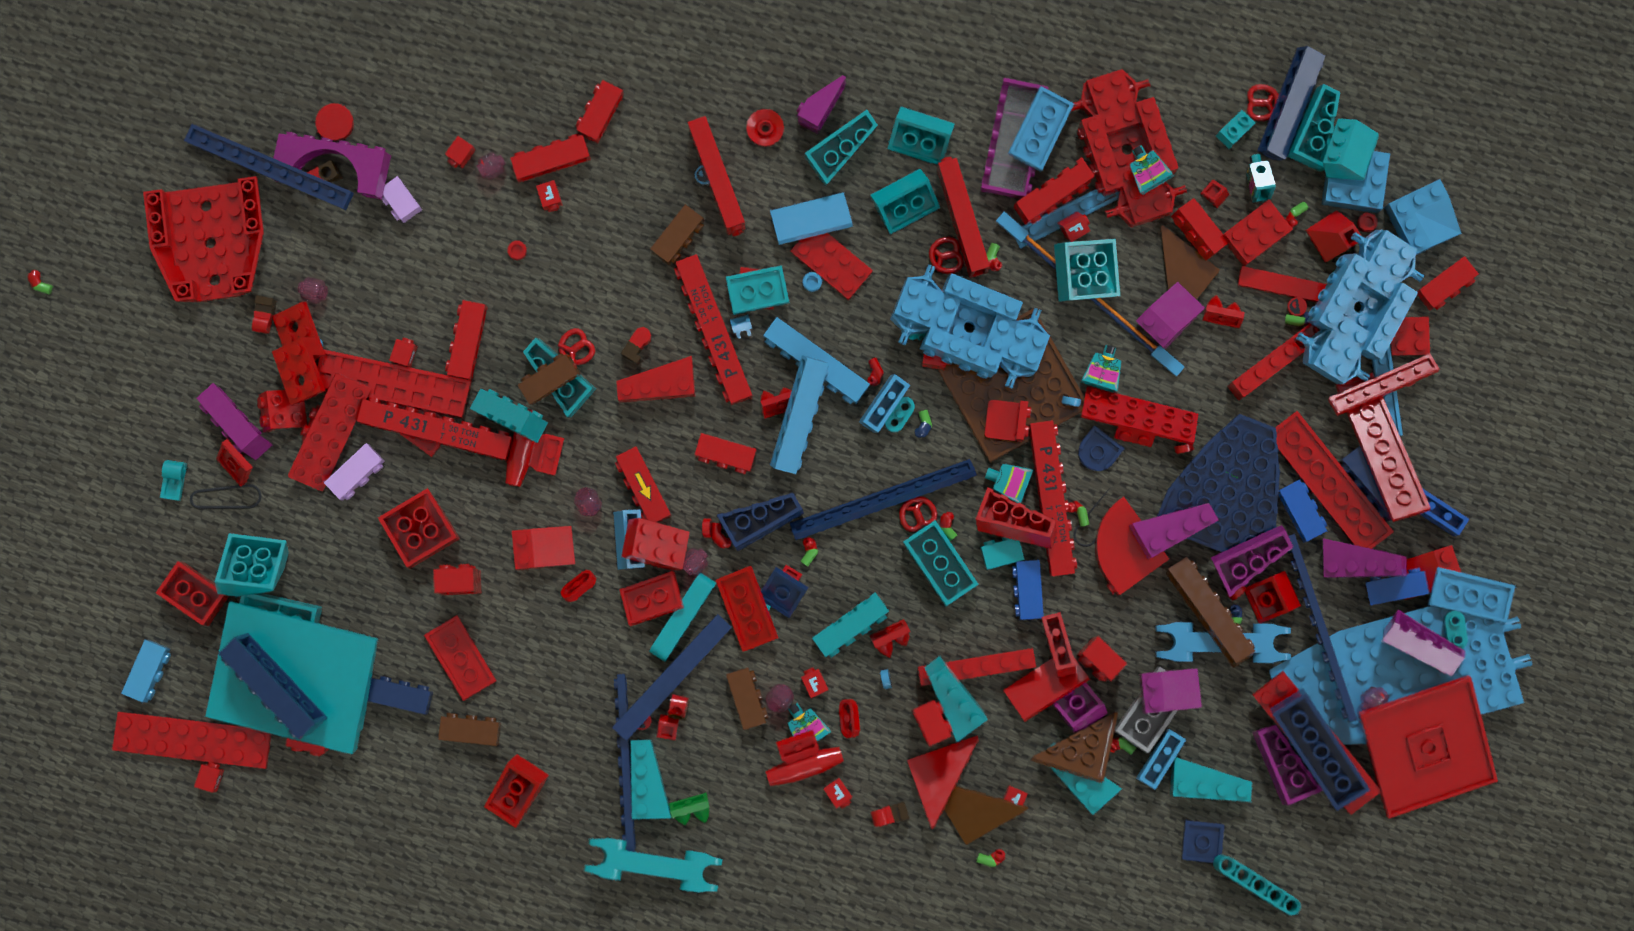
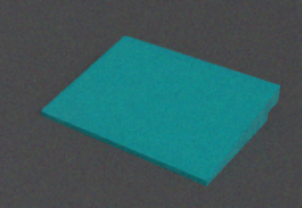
M230 602L219 652L234 637L249 633L328 718L312 734L299 740L294 738L288 732V728L276 720L275 714L262 705V700L249 691L248 685L235 676V671L222 662V657L219 654L205 717L353 754L358 748L360 731L364 725L378 638Z

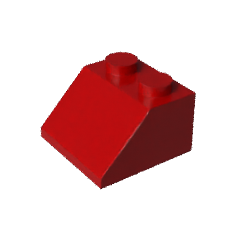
M1285 571L1246 587L1245 590L1259 624L1301 606Z

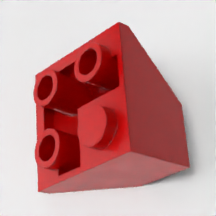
M1337 210L1305 230L1324 262L1333 259L1356 245L1357 242L1351 239L1353 233L1356 232L1361 235L1354 223Z

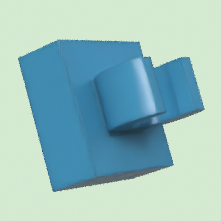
M749 315L730 319L733 333H736L738 339L741 338L740 332L744 330L748 336L751 335L750 329H752Z

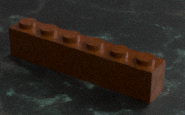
M1186 557L1168 568L1166 575L1231 666L1235 668L1253 656L1255 646L1250 639L1244 636L1242 627L1233 621L1227 607L1224 608L1220 603L1219 595L1215 591L1212 592L1208 580L1199 574L1195 562L1190 561Z

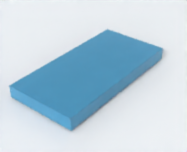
M1040 86L1007 154L1041 172L1074 103Z
M844 192L770 211L779 245L853 227Z
M1437 567L1428 605L1507 624L1515 585Z

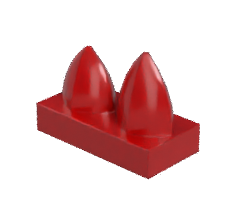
M1216 295L1208 302L1202 321L1240 328L1245 312H1241L1240 307L1235 302L1227 308H1223L1221 300Z
M783 387L777 396L768 391H763L760 403L764 419L786 412L792 390Z
M903 619L869 635L875 648L881 654L890 658L893 651L892 640H895L900 645L907 646L910 629Z

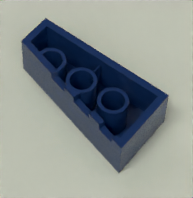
M1359 446L1339 462L1359 489L1365 494L1368 501L1377 509L1379 515L1386 522L1391 521L1362 448Z
M791 493L766 502L721 513L717 517L736 550L740 551L803 515L804 511L795 495Z

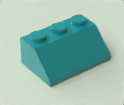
M900 107L887 149L938 165L941 159L945 157L955 123Z
M1338 119L1323 161L1327 178L1364 180L1379 133L1358 120Z
M921 169L870 195L876 210L890 234L940 208L930 181Z

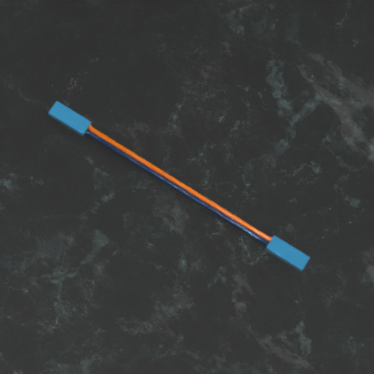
M1003 212L996 222L1017 241L1027 244L1056 269L1055 259L1029 237V232L1007 213ZM1101 298L1090 299L1150 350L1151 356L1173 375L1177 376L1183 370L1184 366L1160 345H1154Z

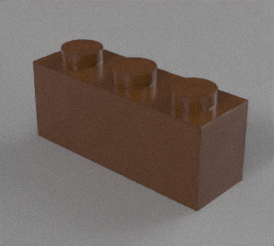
M685 204L650 248L651 252L666 264L670 265L672 262L675 264L681 256L680 251L683 248L687 249L692 243L691 237L695 232L698 234L703 229V217Z
M561 353L553 358V363L548 366L544 364L536 369L538 372L534 375L528 374L520 379L521 383L517 386L529 405L536 404L581 375L570 355H563Z
M748 667L726 674L743 730L766 723L765 719L769 717L766 708H761L760 700H763L760 689H755L754 682L757 679L754 670L750 671Z
M447 713L446 716H441L438 740L498 746L501 722H496L497 718L485 717L484 721L477 720V716L466 715V718H458V714Z

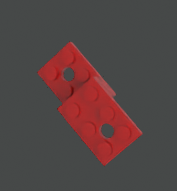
M301 302L272 316L282 343V347L272 351L290 405H296L325 391L315 360L324 356L325 353L307 302ZM294 322H297L298 329L296 332L293 330ZM301 375L304 377L305 380L303 385L299 383V377Z

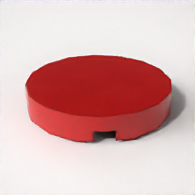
M331 103L324 106L318 112L315 125L323 138L339 141L346 139L351 134L354 122L351 112L345 106Z

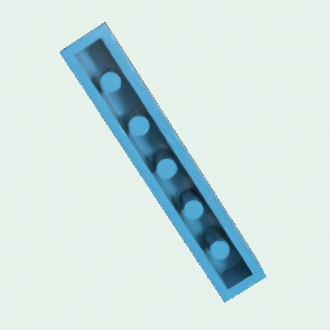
M776 317L763 335L768 346L773 349L776 346L781 350L780 354L788 360L790 358L794 359L797 367H799L802 355L829 363V373L824 378V382L828 384L826 387L834 393L837 391L843 395L842 399L849 404H852V402L857 404L870 386L867 381L778 317Z
M802 355L770 466L774 469L796 474L797 470L801 468V456L807 448L806 439L808 433L812 431L813 415L818 411L817 402L824 390V378L829 373V363Z

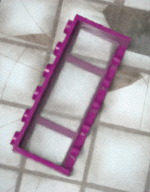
M1008 78L1003 79L980 191L1022 199L1031 192L1032 184H1029L1030 177H1034L1035 168L1015 159L1007 153L1039 87L1042 85Z

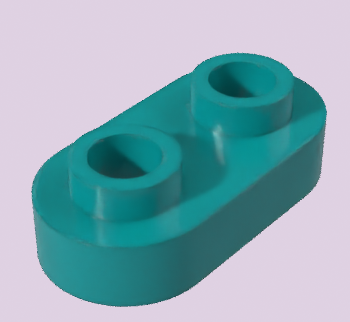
M901 398L885 422L887 430L895 433L904 427L915 408L911 398ZM902 404H907L908 410H902ZM897 420L898 425L892 426L891 421Z
M1450 611L1444 617L1446 639L1463 649L1468 643L1465 618L1458 611ZM1453 617L1458 618L1457 624L1452 623ZM1457 636L1461 638V642L1459 644L1455 642V638Z

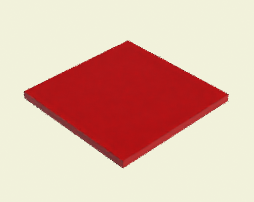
M1467 675L1358 712L1377 784L1381 791L1380 795L1385 814L1388 819L1498 782L1471 676Z

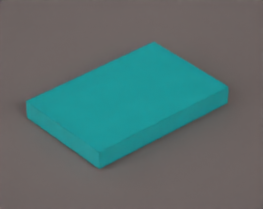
M782 265L726 277L733 315L789 304Z

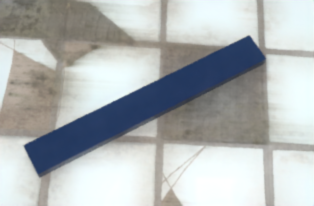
M717 614L613 725L612 729L627 741L732 627Z

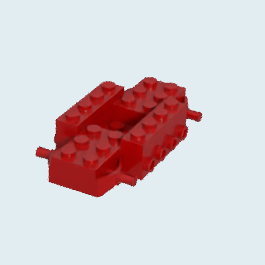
M1121 69L1087 80L1082 87L1081 100L1074 103L1071 112L1081 109L1089 116V118L1081 120L1077 134L1079 139L1084 141L1085 147H1083L1085 157H1089L1091 162L1089 168L1096 176L1097 182H1095V186L1098 189L1097 192L1101 193L1104 197L1119 192L1117 206L1113 209L1105 210L1106 217L1118 215L1132 228L1171 215L1174 199L1178 195L1187 193L1185 185L1174 189L1164 182L1144 195L1140 193L1130 164L1136 158L1133 153L1124 154L1122 146L1129 145L1133 150L1142 145L1146 153L1154 150L1173 174L1178 170V163L1174 157L1155 98L1151 97L1136 102L1140 89L1150 87L1149 80L1135 82L1133 78Z

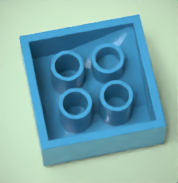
M1373 152L1364 180L1327 178L1325 175L1321 205L1379 213L1383 209L1390 153Z
M1440 179L1384 207L1399 238L1416 248V255L1461 234L1449 195Z

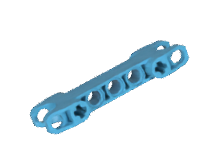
M1175 622L1155 626L1156 632L1169 633L1174 641L1170 650L1155 652V658L1193 662V652H1221L1207 632H1193V623ZM1253 624V633H1243L1255 646L1253 663H1274L1281 660H1291V654L1279 653L1273 647L1274 638L1279 634H1291V628L1274 624Z

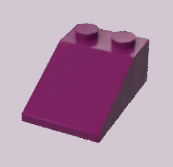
M842 75L807 98L805 103L801 102L796 111L798 113V124L818 134L846 86V77Z
M1177 282L1155 301L1136 322L1159 345L1166 349L1205 307Z
M1198 669L1139 674L1143 713L1202 707Z
M1086 682L1052 704L1074 733L1096 723L1107 714L1105 705Z

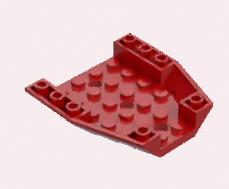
M257 176L239 178L237 183L172 192H165L162 189L143 192L149 247L176 302H203L239 297L252 291L264 235ZM206 201L211 202V209L203 211L202 204ZM210 238H214L216 241V245L213 248H207L206 242ZM215 275L220 277L218 285H212L210 282L211 278Z

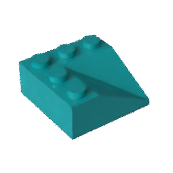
M1116 239L1054 244L1059 302L1120 296Z
M229 533L215 579L217 593L238 597L274 591L285 569L289 554L286 540Z

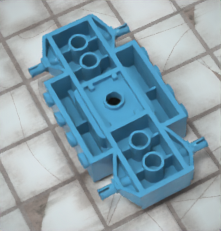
M1375 230L1367 237H1362L1356 232L1353 233L1351 239L1359 243V253L1345 254L1337 260V267L1329 275L1325 289L1319 293L1317 304L1309 311L1307 322L1319 328L1320 331L1311 338L1301 332L1298 334L1299 337H1296L1297 340L1305 344L1303 364L1336 384H1344L1356 376L1364 381L1368 380L1370 375L1361 370V355L1367 359L1382 360L1418 294L1417 291L1400 282L1410 276L1419 282L1424 278L1423 274L1415 270L1417 249L1387 230ZM1356 302L1361 304L1360 312L1354 310Z
M928 265L925 275L908 277L905 280L890 318L902 330L898 343L906 345L911 334L925 333L920 350H923L925 355L930 357L938 356L942 358L941 361L947 364L955 363L959 365L960 369L975 371L979 377L986 379L996 374L1000 366L1008 373L1009 377L1005 386H1009V388H1013L1017 377H1030L1038 370L1050 337L1038 323L1041 313L1040 309L1034 308L1031 318L1028 320L1016 321L1023 302L952 273L946 279L941 290L932 280L935 270L934 266L931 268L932 265ZM965 323H971L974 331L971 333L966 332L964 329Z

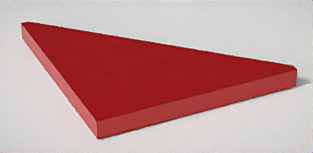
M978 736L907 760L931 829L935 828L952 791H954L960 775L979 741Z

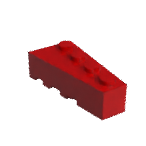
M1081 157L1076 161L1071 170L1069 167L1065 168L1057 175V179H1049L1041 186V189L1036 188L1017 201L1014 209L1025 225L1029 223L1034 225L1042 219L1041 216L1046 212L1048 215L1058 209L1057 205L1060 203L1065 205L1073 199L1072 196L1077 192L1080 195L1088 190V185L1094 178V174Z
M692 356L616 381L619 403L696 396Z
M987 487L976 517L977 531L1052 548L1057 534L1055 520L1035 510L1031 511L1025 508V505L1019 502L1017 504L1009 500L1007 496L999 495L993 489Z

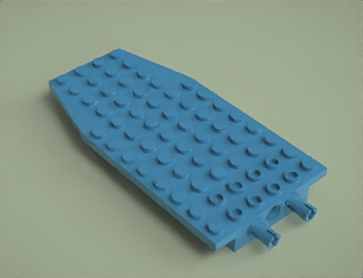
M1429 606L1404 613L1446 639L1444 617L1451 610ZM1463 614L1468 643L1463 648L1466 651L1465 658L1452 676L1443 674L1433 666L1382 641L1385 627L1392 617L1338 631L1329 637L1357 717L1356 721L1350 723L1342 717L1340 708H1343L1341 700L1337 701L1334 689L1337 688L1335 682L1330 681L1328 675L1330 667L1328 663H1324L1321 652H1324L1322 644L1318 645L1317 643L1293 656L1291 660H1286L1269 670L1271 679H1273L1280 672L1284 671L1299 690L1304 688L1328 726L1343 744H1366L1358 712L1378 706L1379 701L1382 705L1467 675L1472 678L1481 714L1522 704L1524 701L1515 672L1517 669L1532 666V661L1523 662L1531 659L1529 654L1513 659L1510 657L1504 632L1521 629L1520 623L1512 625V623L1519 622L1517 616L1508 619L1507 624ZM1453 617L1452 623L1457 624L1458 618ZM1457 636L1455 638V642L1459 644L1461 642V638Z

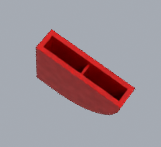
M1125 497L1119 499L1107 510L1099 524L1095 539V553L1098 566L1109 583L1106 585L1112 594L1116 593L1117 596L1169 560L1164 551L1147 559L1129 527L1132 523L1140 522L1141 519Z

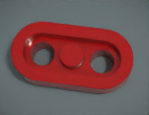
M590 570L581 572L562 588L561 596L567 602L576 601L595 585L596 576Z
M844 699L839 704L841 732L846 738H854L860 732L858 705L853 699Z

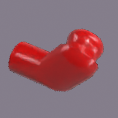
M877 357L868 361L872 372L867 382L871 386H877L884 374Z
M712 523V541L720 548H729L732 542L730 538H726L721 534V523Z

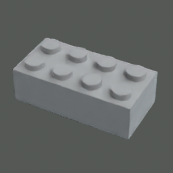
M1157 667L1153 673L1165 672V670ZM1140 691L1114 731L1143 752L1149 753L1178 710L1143 713Z

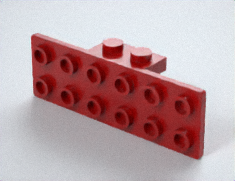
M335 373L321 405L317 404L316 408L313 407L308 416L310 421L301 430L300 435H302L303 443L288 473L289 478L317 490H324L326 486L324 482L330 477L358 418L362 400H366L370 393V387Z
M1089 386L1086 388L1081 413L1082 418L1117 426L1114 438L1152 447L1155 436L1193 445L1198 421V414Z

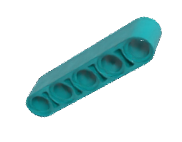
M701 572L698 574L682 599L684 608L674 611L650 648L649 652L664 662L667 661L669 654L672 653L680 641V637L683 636L690 622L693 621L700 610L701 605L704 604L711 593L710 591L715 587V581Z
M1218 855L1214 859L1213 866L1218 872L1275 908L1289 915H1295L1300 911L1301 904L1299 900L1238 861L1226 855ZM1223 860L1228 861V866L1225 869L1221 867ZM1240 870L1244 871V876L1242 879H1238L1237 874ZM1259 880L1260 887L1255 890L1254 883ZM1275 890L1276 897L1271 900L1270 893ZM1291 900L1292 907L1287 910L1286 904Z

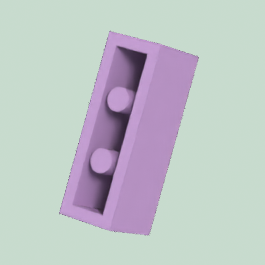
M366 443L332 474L324 484L340 500H349L355 494L354 490L358 486H364L369 481L368 477L373 472L376 474L383 468L382 464L385 461Z

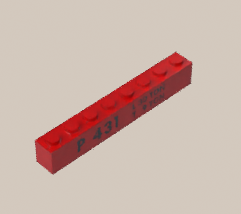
M697 254L677 261V268H674L678 279L682 278L684 285L681 288L684 296H689L691 303H688L691 314L695 313L698 320L695 321L698 332L703 331L705 338H702L705 349H710L712 355L708 357L712 367H717L719 373L715 375L719 385L723 384L725 387V391L722 393L726 402L730 401L731 405L752 398L751 390Z
M369 397V400H362L357 422L360 424L504 461L508 459L513 439L509 437L510 433L504 431L494 433L491 432V428L480 426L479 429L474 428L472 423L465 421L458 424L454 422V419L443 416V419L435 418L436 414L424 412V415L419 414L417 409L406 407V410L398 408L399 405L390 402L387 405L380 404V400Z
M1053 420L1030 423L1028 426L1041 514L1055 520L1057 534L1052 548H1046L1050 576L1075 573L1074 569H1077V561L1072 556V550L1075 547L1073 538L1070 539L1069 531H1072L1071 520H1067L1066 512H1069V504L1067 500H1064L1066 484L1061 479V474L1064 473L1063 464L1062 462L1059 463L1058 455H1061V448L1059 443L1056 444L1055 436H1058L1057 424H1054Z

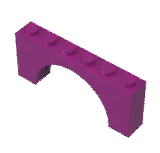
M286 132V134L279 133L274 159L301 170L306 163L320 155L339 154L345 156L351 161L358 177L357 192L364 197L382 200L391 155L386 152L385 148L375 146L374 149H371L367 145L359 143L353 146L346 141L335 143L328 138L316 140L315 137L310 135L298 137L297 134L292 132Z

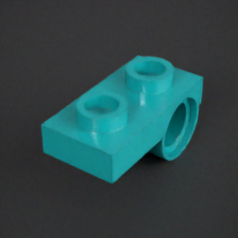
M1241 110L1217 133L1216 137L1230 149L1255 122Z
M171 460L164 461L160 498L181 501L187 463Z

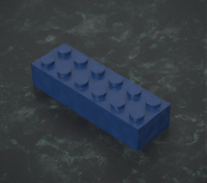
M249 633L234 637L218 653L222 657V662L235 671V676L248 685L249 691L262 700V705L275 714L276 720L284 724L288 728L290 735L299 740L312 734L328 718Z
M1304 688L1270 708L1273 716L1337 811L1370 791L1367 783Z

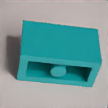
M1003 537L1002 542L995 543V540L984 542V546L980 550L986 570L1023 561L1024 556L1020 541Z

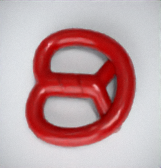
M1264 84L1252 86L1247 93L1249 101L1247 106L1248 116L1255 121L1269 120L1274 109L1271 102L1274 99L1275 106L1279 96L1278 92L1271 86ZM1257 90H1265L1271 93L1268 99L1253 98V93ZM1253 107H1267L1270 113L1261 116L1255 115Z
M943 237L931 245L929 259L937 272L953 274L960 271L964 263L959 253V242L955 238ZM947 242L954 245L953 251L940 253L936 249L939 245ZM956 258L958 261L957 266L953 268L941 267L943 260Z
M578 328L568 330L559 341V353L565 355V351L569 352L576 366L587 363L595 355L593 343L587 340L585 333ZM573 334H578L581 338L571 347L564 345L566 340ZM584 346H587L590 350L588 355L582 359L575 360V353Z
M922 496L905 501L899 512L901 525L908 532H917L923 526L925 527L934 520H937L938 517L934 504ZM917 502V504H916L915 506H909V505H911V504ZM923 503L930 508L932 517L928 521L924 520L920 511ZM905 511L913 512L917 521L916 526L911 527L908 525L905 519Z

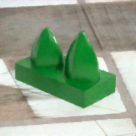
M707 793L669 803L672 818H675L683 825L687 824L692 812L703 823H706L710 806Z

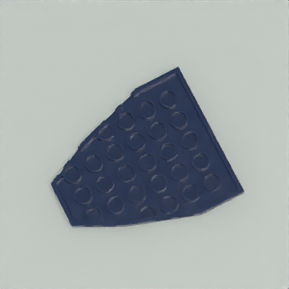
M1238 414L1203 446L1167 489L1157 517L1209 503L1219 520L1189 536L1187 539L1220 552H1224L1276 528L1280 477L1276 428Z

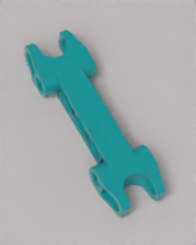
M604 838L589 839L588 841L589 845L600 847L603 850L604 859L597 866L584 865L583 871L615 880H621L622 871L680 879V890L693 892L718 891V886L704 881L702 873L708 865H722V859L712 857L706 853L686 850L685 859L682 860L625 851L627 841Z

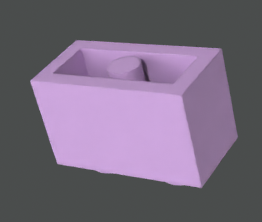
M398 176L385 185L382 201L386 206L388 204L391 205L393 210L390 212L397 221L401 219L405 223L422 210Z

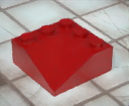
M428 488L378 517L404 564L410 569L460 540L451 522Z

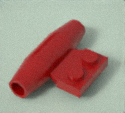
M514 432L507 459L506 484L521 487L529 466L537 472L555 476L564 438L543 434L538 443Z
M811 730L776 742L781 759L784 762L765 772L770 786L794 783L823 773L844 762L839 747L818 750L819 746L814 731Z

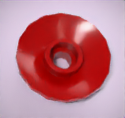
M762 109L757 110L750 116L746 129L752 142L760 146H770L777 143L782 137L784 124L778 113L773 110ZM764 126L769 127V131L763 132L762 128Z

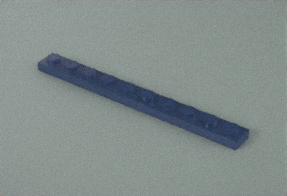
M191 124L184 139L185 142L343 210H347L354 195L353 192L194 124Z
M968 459L790 523L795 540L946 486H951L960 481L968 480L977 476L971 460Z
M1295 534L1289 535L1288 537L1293 548L1287 553L1292 554L1293 560H1291L1293 571L1298 572L1299 578L1297 583L1299 589L1304 590L1305 597H1303L1305 607L1310 608L1312 614L1309 615L1311 625L1317 628L1316 640L1318 645L1322 644L1324 652H1321L1324 663L1329 664L1330 670L1328 675L1330 681L1335 682L1337 688L1334 689L1336 699L1342 702L1343 708H1340L1342 717L1347 719L1348 723L1357 720L1297 539Z
M617 674V679H614V690H618V698H615V709L619 710V717L616 718V722L628 710L626 674ZM620 736L617 737L618 749L621 748V756H618V766L622 768V776H619L620 788L623 787V795H620V805L624 807V815H621L622 827H625V834L622 835V840L627 841L626 851L636 852L634 819H632L630 737L625 741Z

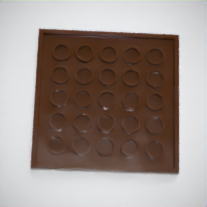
M1034 308L1018 316L1016 321L1031 318ZM1038 318V323L1047 332L1042 321L1040 320V318ZM1049 337L1038 370L1033 376L1017 377L1013 388L1005 386L1009 376L1000 366L996 374L987 379L979 377L975 371L962 370L955 363L946 365L944 370L937 369L990 463L1030 441L1029 432L1028 437H1024L1023 442L985 437L987 409L990 400L1016 403L1028 401V407H1031L1030 418H1026V426L1030 423L1051 420L1058 426L1082 412L1085 397L1051 337ZM1062 396L1081 399V404L1079 407L1062 404Z

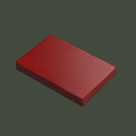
M673 571L619 589L629 626H634L684 608L675 572Z

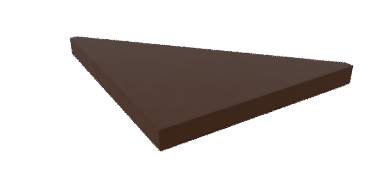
M1162 225L1160 232L1168 290L1178 282L1197 300L1220 269L1208 260L1206 261L1197 251Z
M1114 712L1041 753L1034 755L1031 761L1102 783L1105 777L1118 713Z
M957 785L944 808L966 845L1028 809L1025 805H1018L1012 803V801L991 797Z

